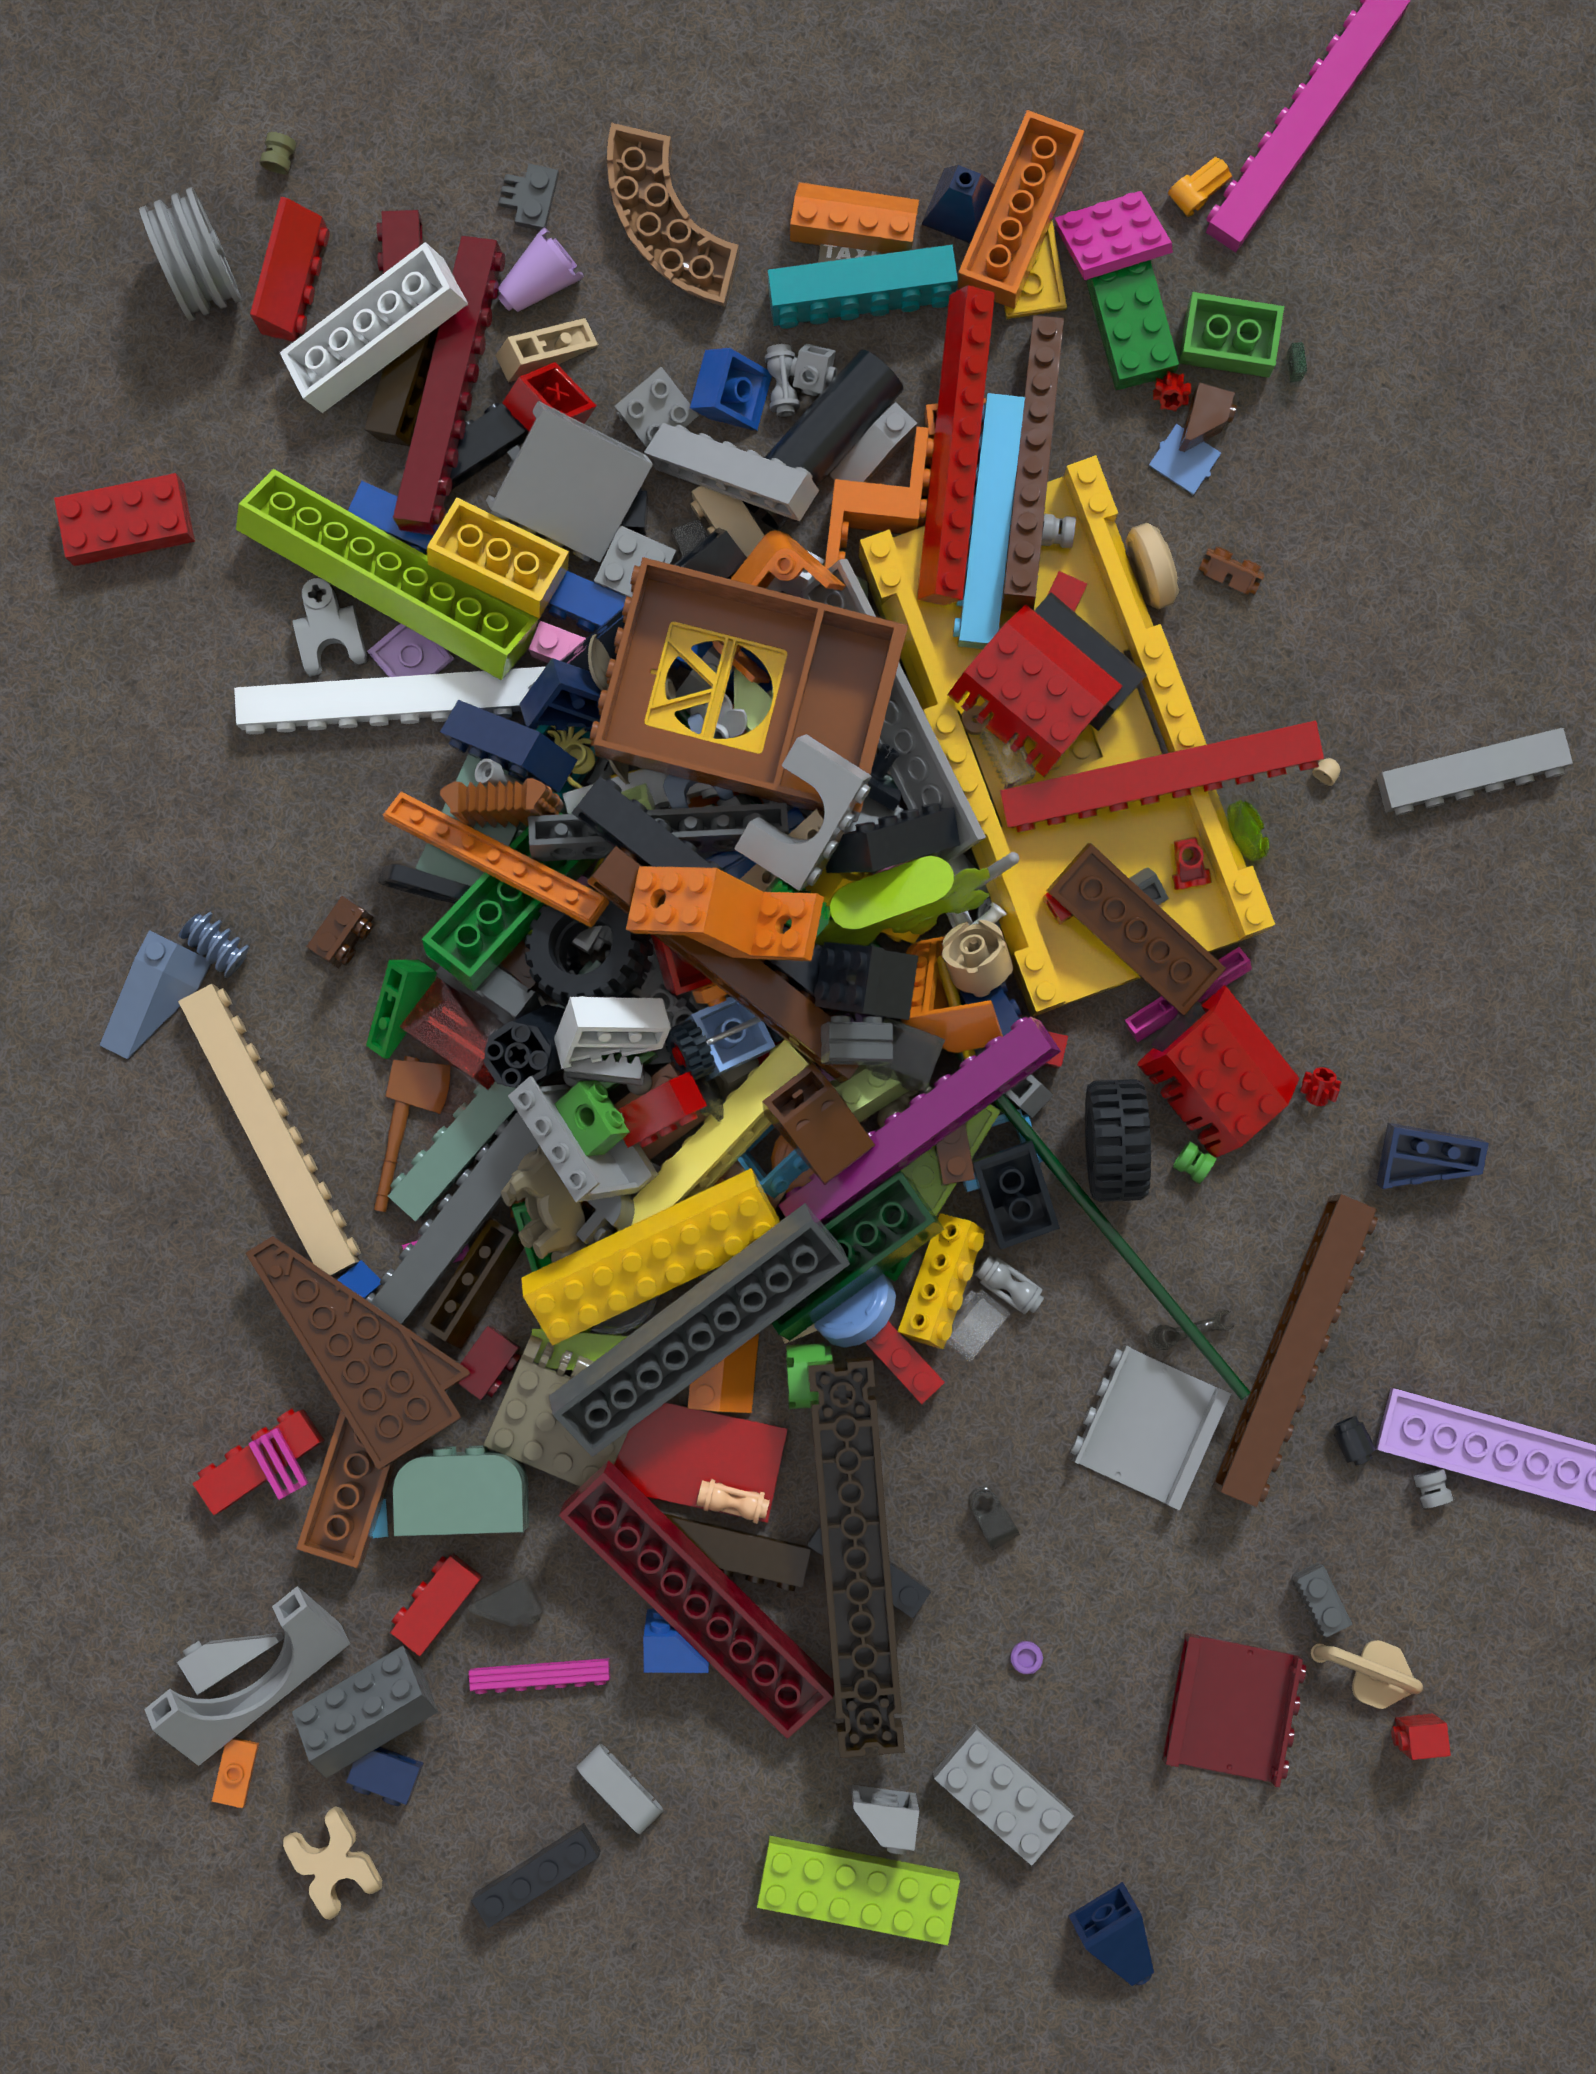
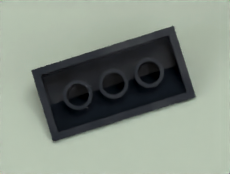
M1051 592L1034 611L1123 686L1103 711H1100L1090 722V725L1099 731L1116 714L1147 674Z
M931 803L921 806L922 811L920 812L919 809L900 812V818H897V815L878 818V824L876 825L875 822L855 825V831L842 835L836 850L826 865V873L874 872L959 846L960 842L954 807L941 808L940 803Z

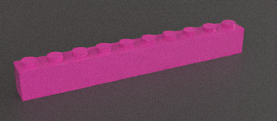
M1360 0V3L1363 4L1358 12L1351 11L1343 24V27L1346 28L1341 36L1335 34L1328 44L1326 51L1329 54L1324 61L1319 58L1308 74L1312 77L1307 85L1301 83L1291 98L1295 101L1290 109L1284 107L1274 123L1278 126L1274 132L1270 133L1267 131L1257 146L1261 150L1254 158L1250 155L1240 170L1243 176L1238 182L1233 180L1223 194L1226 197L1221 207L1216 204L1207 216L1206 220L1210 222L1206 231L1207 234L1235 253L1238 251L1404 15L1411 0Z

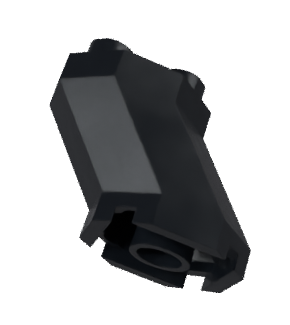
M544 1005L515 1021L508 1022L489 1035L485 1046L483 1063L497 1084L517 1088L529 1076H532L538 1084L556 1073L564 1071V1068L562 1069L554 1037L565 1008Z

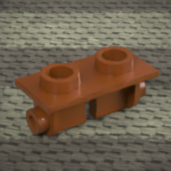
M1216 546L1215 550L1207 549L1206 555L1211 556L1210 560L1203 558L1199 570L1204 572V576L1223 583L1227 573L1233 576L1228 586L1246 595L1249 593L1256 594L1260 583L1255 580L1256 578L1262 580L1264 578V573L1259 571L1260 565L1244 559L1243 563L1231 558L1233 553Z

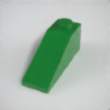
M389 960L366 1043L368 1048L384 1059L390 1058L429 1002L437 974L435 970L420 960Z

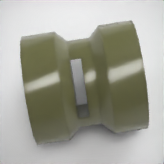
M269 132L265 139L267 148L261 154L259 164L268 171L283 175L288 174L291 167L289 158L290 155L294 154L297 143L287 135Z

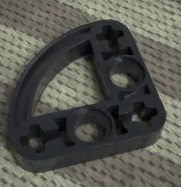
M398 864L383 867L378 881L379 884L393 889L454 904L471 887Z

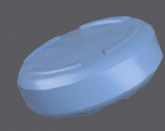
M882 1274L814 1323L815 1328L832 1345L844 1348L860 1345L873 1338L887 1324L894 1311L896 1294L891 1281Z

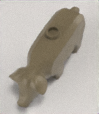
M539 1146L537 1151L529 1152L523 1157L518 1169L511 1174V1179L501 1191V1195L505 1204L509 1207L515 1200L519 1201L525 1198L527 1212L532 1221L519 1232L518 1236L521 1243L527 1248L533 1246L536 1256L540 1259H543L548 1253L552 1252L551 1259L553 1263L589 1246L576 1235L587 1220L581 1202H575Z

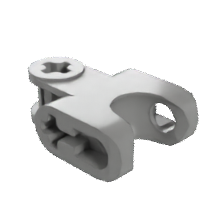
M313 578L307 581L302 589V599L307 617L293 620V627L303 667L309 677L319 675L322 672V651L332 643L345 645L349 658L356 665L367 663L368 657L354 605L339 608L336 593L327 581L320 578ZM321 590L324 595L322 596V601L317 602L314 598L317 597V591Z

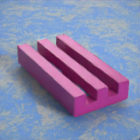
M279 1427L249 1443L278 1500L309 1484ZM273 1437L298 1480L295 1484H293L270 1441ZM263 1444L287 1489L283 1490L259 1445Z

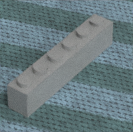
M663 423L644 451V454L647 455L658 471L797 521L802 519L819 492L812 480L811 473L802 467H796L795 469L786 466L779 459L772 458L769 460L763 458L753 450H747L746 452L738 449L730 442L724 441L720 443L714 441L704 433L699 435L691 433L681 425L674 427Z
M1559 728L1380 773L1376 779L1385 812L1395 811L1396 816L1413 812V806L1425 803L1426 808L1444 804V798L1455 796L1456 801L1475 796L1474 791L1485 789L1486 793L1502 790L1505 788V783L1515 781L1516 786L1528 784L1535 781L1534 776L1545 774L1546 779L1565 774L1564 769L1573 764L1564 728Z

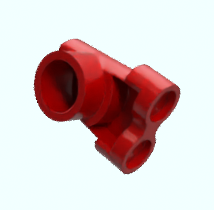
M1197 837L1174 841L1176 874L1172 875L1174 889H1185L1212 883L1210 869L1204 866V853L1198 844ZM1187 848L1190 849L1192 853L1190 859L1183 860V851Z

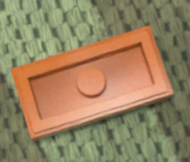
M233 1738L224 1745L212 1802L238 1808L245 1807L259 1743Z

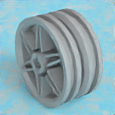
M193 187L186 189L187 196L181 198L178 193L172 194L171 208H168L161 200L154 202L155 209L149 211L146 205L139 208L142 221L159 263L189 322L196 319L195 312L201 311L204 316L210 314V301L212 300L221 309L227 307V299L233 298L235 303L242 301L219 238Z

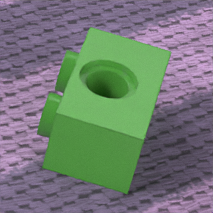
M579 1081L555 1103L556 1108L586 1156L606 1154L630 1133L624 1123L622 1114L615 1109L608 1097L606 1088L599 1081Z

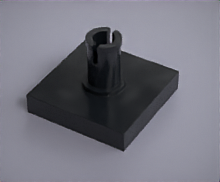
M882 744L874 758L870 774L872 777L868 782V786L871 789L867 796L894 811L900 802L901 791L898 789L893 777L887 772L900 754L894 748L889 753L888 749L890 746Z

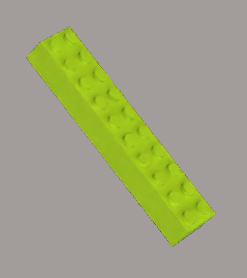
M275 469L238 505L237 531L500 680L506 676L530 647L539 618L428 565L427 555Z

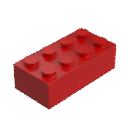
M176 473L54 498L65 558L73 566L195 542L184 483Z

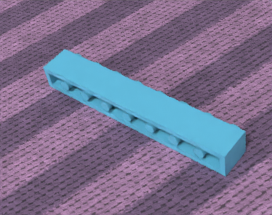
M987 393L986 402L983 403L981 421L983 422V428L979 440L978 453L980 454L976 469V489L973 497V515L970 526L963 600L956 603V606H962L961 618H955L953 637H959V647L984 649L999 631L1025 397Z

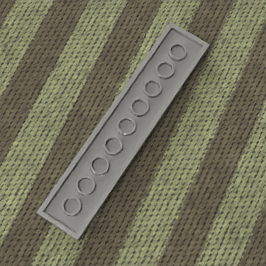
M848 559L838 560L828 569L846 585L842 591L825 588L816 579L801 591L804 599L876 617ZM898 663L878 749L880 750L882 744H887L890 746L888 749L889 753L894 748L900 754L889 771L898 789L901 791V795L909 810L919 809L920 812L922 811L921 806L931 803H940L941 808L954 807L960 845L931 854V856L940 857L950 863L981 842L986 836L900 663Z

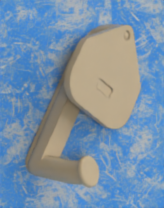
M1379 1640L1368 1642L1364 1646L1361 1656L1338 1647L1326 1646L1320 1643L1314 1645L1311 1649V1657L1318 1663L1331 1661L1356 1671L1352 1683L1353 1694L1357 1700L1372 1707L1384 1709L1411 1694H1420L1423 1690V1684L1413 1677L1401 1649Z

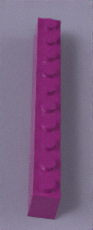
M1023 1017L1017 1020L1011 1026L1012 1031L1004 1037L998 1036L985 1045L986 1050L977 1057L973 1055L965 1059L960 1064V1070L952 1076L948 1074L935 1082V1088L929 1093H923L913 1098L909 1102L910 1107L905 1111L889 1116L884 1121L885 1126L877 1132L871 1131L867 1133L875 1147L826 1185L813 1173L810 1176L811 1181L789 1191L785 1196L786 1200L778 1205L785 1217L806 1203L825 1226L1059 1054L1061 1050L1042 1022L1033 1017Z

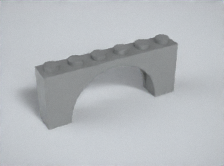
M298 1586L272 1606L285 1632L284 1643L276 1662L258 1681L239 1692L213 1699L190 1698L169 1689L144 1709L152 1730L198 1766L350 1645L342 1625Z

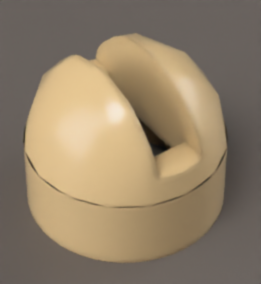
M1328 758L1318 763L1319 767L1314 768L1312 773L1315 778L1325 785L1332 786L1340 775V766L1336 760Z

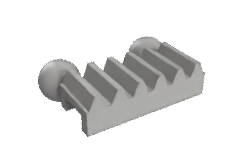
M609 1054L606 1061L602 1057V1061L592 1063L591 1058L572 1061V1067L564 1068V1081L571 1088L579 1081L595 1080L627 1084V1088L631 1093L644 1095L652 1086V1079L645 1072L639 1056H635L630 1064L626 1056L621 1057L619 1062H616L614 1055Z

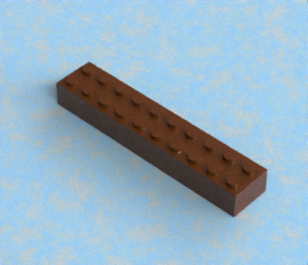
M1342 1194L1329 1196L1250 1391L1251 1393L1248 1396L1212 1485V1488L1254 1507H1257L1259 1501L1262 1503L1265 1501L1270 1489V1485L1267 1484L1271 1471L1274 1473L1277 1471L1282 1459V1455L1279 1454L1282 1443L1289 1441L1294 1429V1425L1290 1424L1294 1413H1299L1305 1403L1306 1395L1302 1394L1307 1382L1312 1383L1317 1373L1318 1365H1315L1319 1352L1323 1354L1328 1346L1330 1336L1326 1334L1331 1323L1335 1324L1342 1310V1306L1338 1305L1342 1294H1347L1352 1286L1354 1277L1350 1274L1354 1264L1359 1265L1366 1250V1247L1362 1246L1367 1234L1371 1235L1377 1224L1378 1218L1374 1217L1376 1208Z

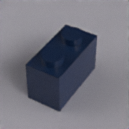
M378 1747L353 1762L346 1783L353 1785L352 1789L358 1793L370 1795L373 1792L383 1796L382 1800L390 1805L400 1806L401 1803L407 1805L424 1763L386 1748Z

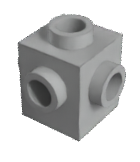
M805 344L799 350L798 358L795 357L791 365L790 375L794 376L793 387L801 388V392L807 395L816 396L819 393L821 394L836 378L837 368L833 367L836 351Z

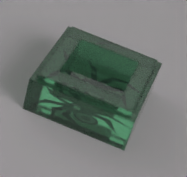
M1302 342L1291 343L1287 351L1290 382H1298L1304 378L1307 372L1305 349Z

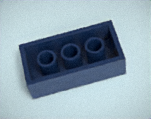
M461 700L456 702L440 733L450 739L448 744L462 753L467 751L470 755L481 761L483 759H491L499 763L503 770L508 771L509 776L523 783L527 778H533L560 793L578 761L542 733Z

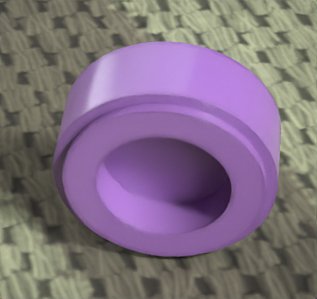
M1022 1641L1013 1647L1010 1659L1013 1667L1018 1672L1032 1674L1041 1667L1043 1655L1035 1643Z

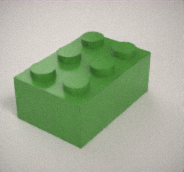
M1192 292L1187 305L1179 364L1269 378L1276 365L1284 306Z

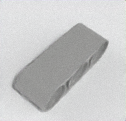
M600 1743L576 1767L585 1780L635 1832L641 1834L664 1810L656 1800L652 1801L654 1797L634 1776L632 1778L629 1777L631 1773L612 1753L607 1754L609 1750Z

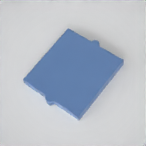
M1176 424L1165 442H1160V449L1150 462L1149 467L1194 495L1205 477H1210V470L1221 455V452L1205 442L1185 452L1179 451L1184 428Z

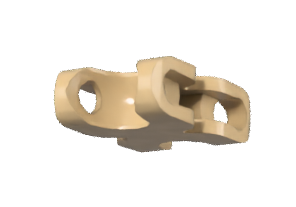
M333 1807L328 1810L325 1816V1824L330 1835L327 1847L320 1849L311 1847L305 1841L302 1834L298 1832L290 1833L283 1840L285 1852L296 1872L301 1875H315L314 1880L309 1886V1895L321 1915L328 1920L336 1917L341 1909V1903L335 1890L338 1880L345 1878L355 1880L363 1891L368 1894L376 1893L382 1889V1878L370 1856L363 1851H350L356 1841V1832L343 1810L339 1807Z

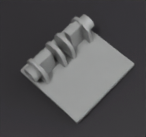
M662 367L658 368L614 406L618 411L617 415L624 423H628L646 448L663 423L674 427L676 425L686 427L699 416L696 411L690 409V403Z

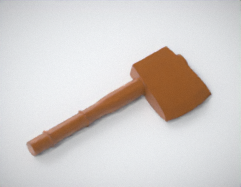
M408 1056L404 1057V1061L393 1060L385 1097L394 1099L395 1104L374 1210L387 1211L388 1195L391 1192L390 1185L393 1182L396 1163H398L399 1149L404 1137L410 1105L441 1114L449 1090L451 1065L420 1062V1059Z

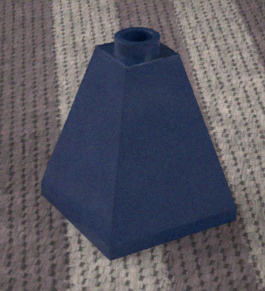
M960 165L944 168L922 225L971 243L995 185L982 174Z
M1123 1882L1068 1915L1085 1949L1131 1986L1135 1984L1142 1985L1150 1980L1154 1969L1142 1914Z

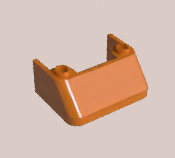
M777 530L768 532L730 579L766 589L775 577L782 581H792L805 569L825 588L842 591L846 586L789 534ZM711 641L714 648L722 654L724 642ZM737 645L732 665L751 682L769 683L771 680L770 676L741 651V646Z
M945 936L921 940L912 944L907 949L906 954L917 955L918 962L909 1020L901 1019L902 1024L944 1050L954 1053L984 1048L992 1039L998 1036L1003 1037L991 1000L949 1007L937 963V958L943 952L942 943Z

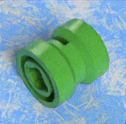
M1189 1141L1174 1162L1173 1168L1179 1172H1187L1193 1181L1200 1184L1213 1167L1216 1158L1209 1153H1202L1196 1144Z

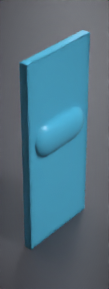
M386 1499L383 1501L372 1535L373 1538L389 1537Z

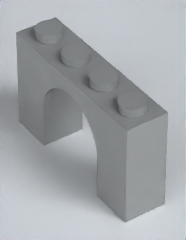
M807 734L796 739L781 766L809 783L819 793L825 812L824 821L819 832L813 838L797 839L785 834L764 819L757 817L748 823L734 848L799 891L808 885L813 886L819 879L823 871L819 868L824 858L829 859L836 850L838 842L835 839L840 830L846 831L854 819L855 815L851 811L856 803L861 804L868 795L871 787L867 784L872 777Z

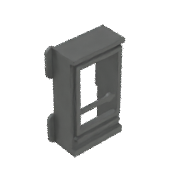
M441 965L436 971V978L461 996L465 993L497 1016L496 1020L503 1026L542 1007L533 990L527 988L499 967H496L474 992Z

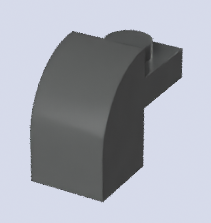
M631 1194L587 1201L596 1211L576 1235L584 1243L591 1245L612 1235L615 1227L622 1230L631 1226L635 1212Z

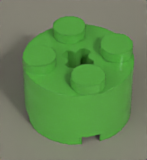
M824 1343L786 1345L789 1409L811 1408L810 1401L818 1400L817 1391L810 1392L807 1362L832 1360L830 1346H825Z

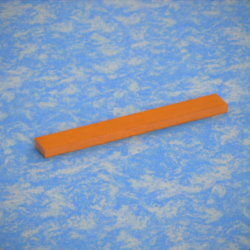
M403 792L398 794L383 814L385 821L591 928L609 904V900L602 894Z

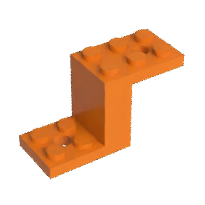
M916 427L909 487L835 479L825 567L827 569L838 560L845 559L846 552H841L840 549L847 548L848 528L874 531L890 529L892 533L904 534L917 529L918 526H924L927 499H921V496L927 497L930 469H925V466H931L934 439L928 438L929 428Z
M639 866L626 930L634 934L685 935L732 958L811 961L824 897L817 893L763 892L718 868ZM666 894L664 904L658 907L659 899L662 895ZM791 919L790 929L783 933L784 924Z

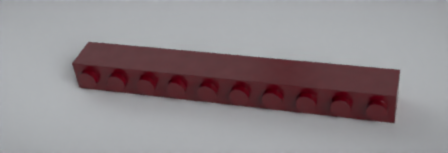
M461 236L452 275L468 305L439 326L393 519L400 531L434 535L438 526L445 518V508L443 505L445 497L451 493L452 480L450 476L452 468H456L458 464L459 453L457 446L459 439L462 440L465 434L464 417L466 411L471 409L472 384L478 380L479 367L477 363L479 355H483L485 351L486 341L484 334L486 327H490L492 322L491 305L493 299H497L499 292V283L497 281L499 272H503L505 267V254L502 253L497 240Z

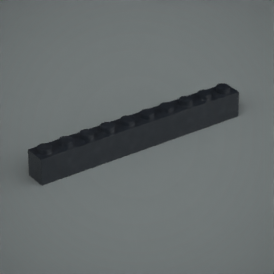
M599 777L571 812L613 847L625 848L637 857L636 862L641 866L718 868L724 871L717 863L711 860L707 862L698 855L699 851L692 843L686 840L681 841L673 835V829L662 820L656 821L649 816L647 808L635 799L629 800L621 793L622 789L610 779L604 780L602 777ZM784 924L783 933L790 929L786 924ZM815 943L811 961L765 959L764 964L773 971L778 970L784 973L790 979L789 984L798 991L803 990L809 993L815 999L814 989L820 972L819 955L823 949L820 945ZM819 1007V1008L822 1009L823 1011L828 1010V1011L831 1012V1011L834 1010V1009Z

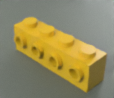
M940 1213L938 1220L944 1227V1230L929 1242L897 1332L912 1341L944 1349L946 1341L952 1334V1324L956 1313L962 1305L965 1287L968 1280L972 1277L976 1256L983 1246L985 1230L972 1221Z

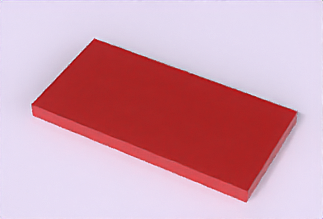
M666 1402L628 1431L614 1466L646 1497L704 1509V1507L697 1506L696 1504L702 1480L710 1482L713 1479L716 1480L715 1483H722L727 1487L748 1492L754 1491L759 1494L760 1491L765 1492L764 1499L770 1500L766 1518H759L758 1521L768 1523L788 1428L704 1410L688 1409L686 1406ZM719 1511L720 1513L729 1514V1515H734V1514H730V1513H726V1512Z

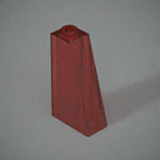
M437 977L401 1024L400 1028L417 1042L489 1090L495 1080L483 1063L488 1036L459 995L442 979Z

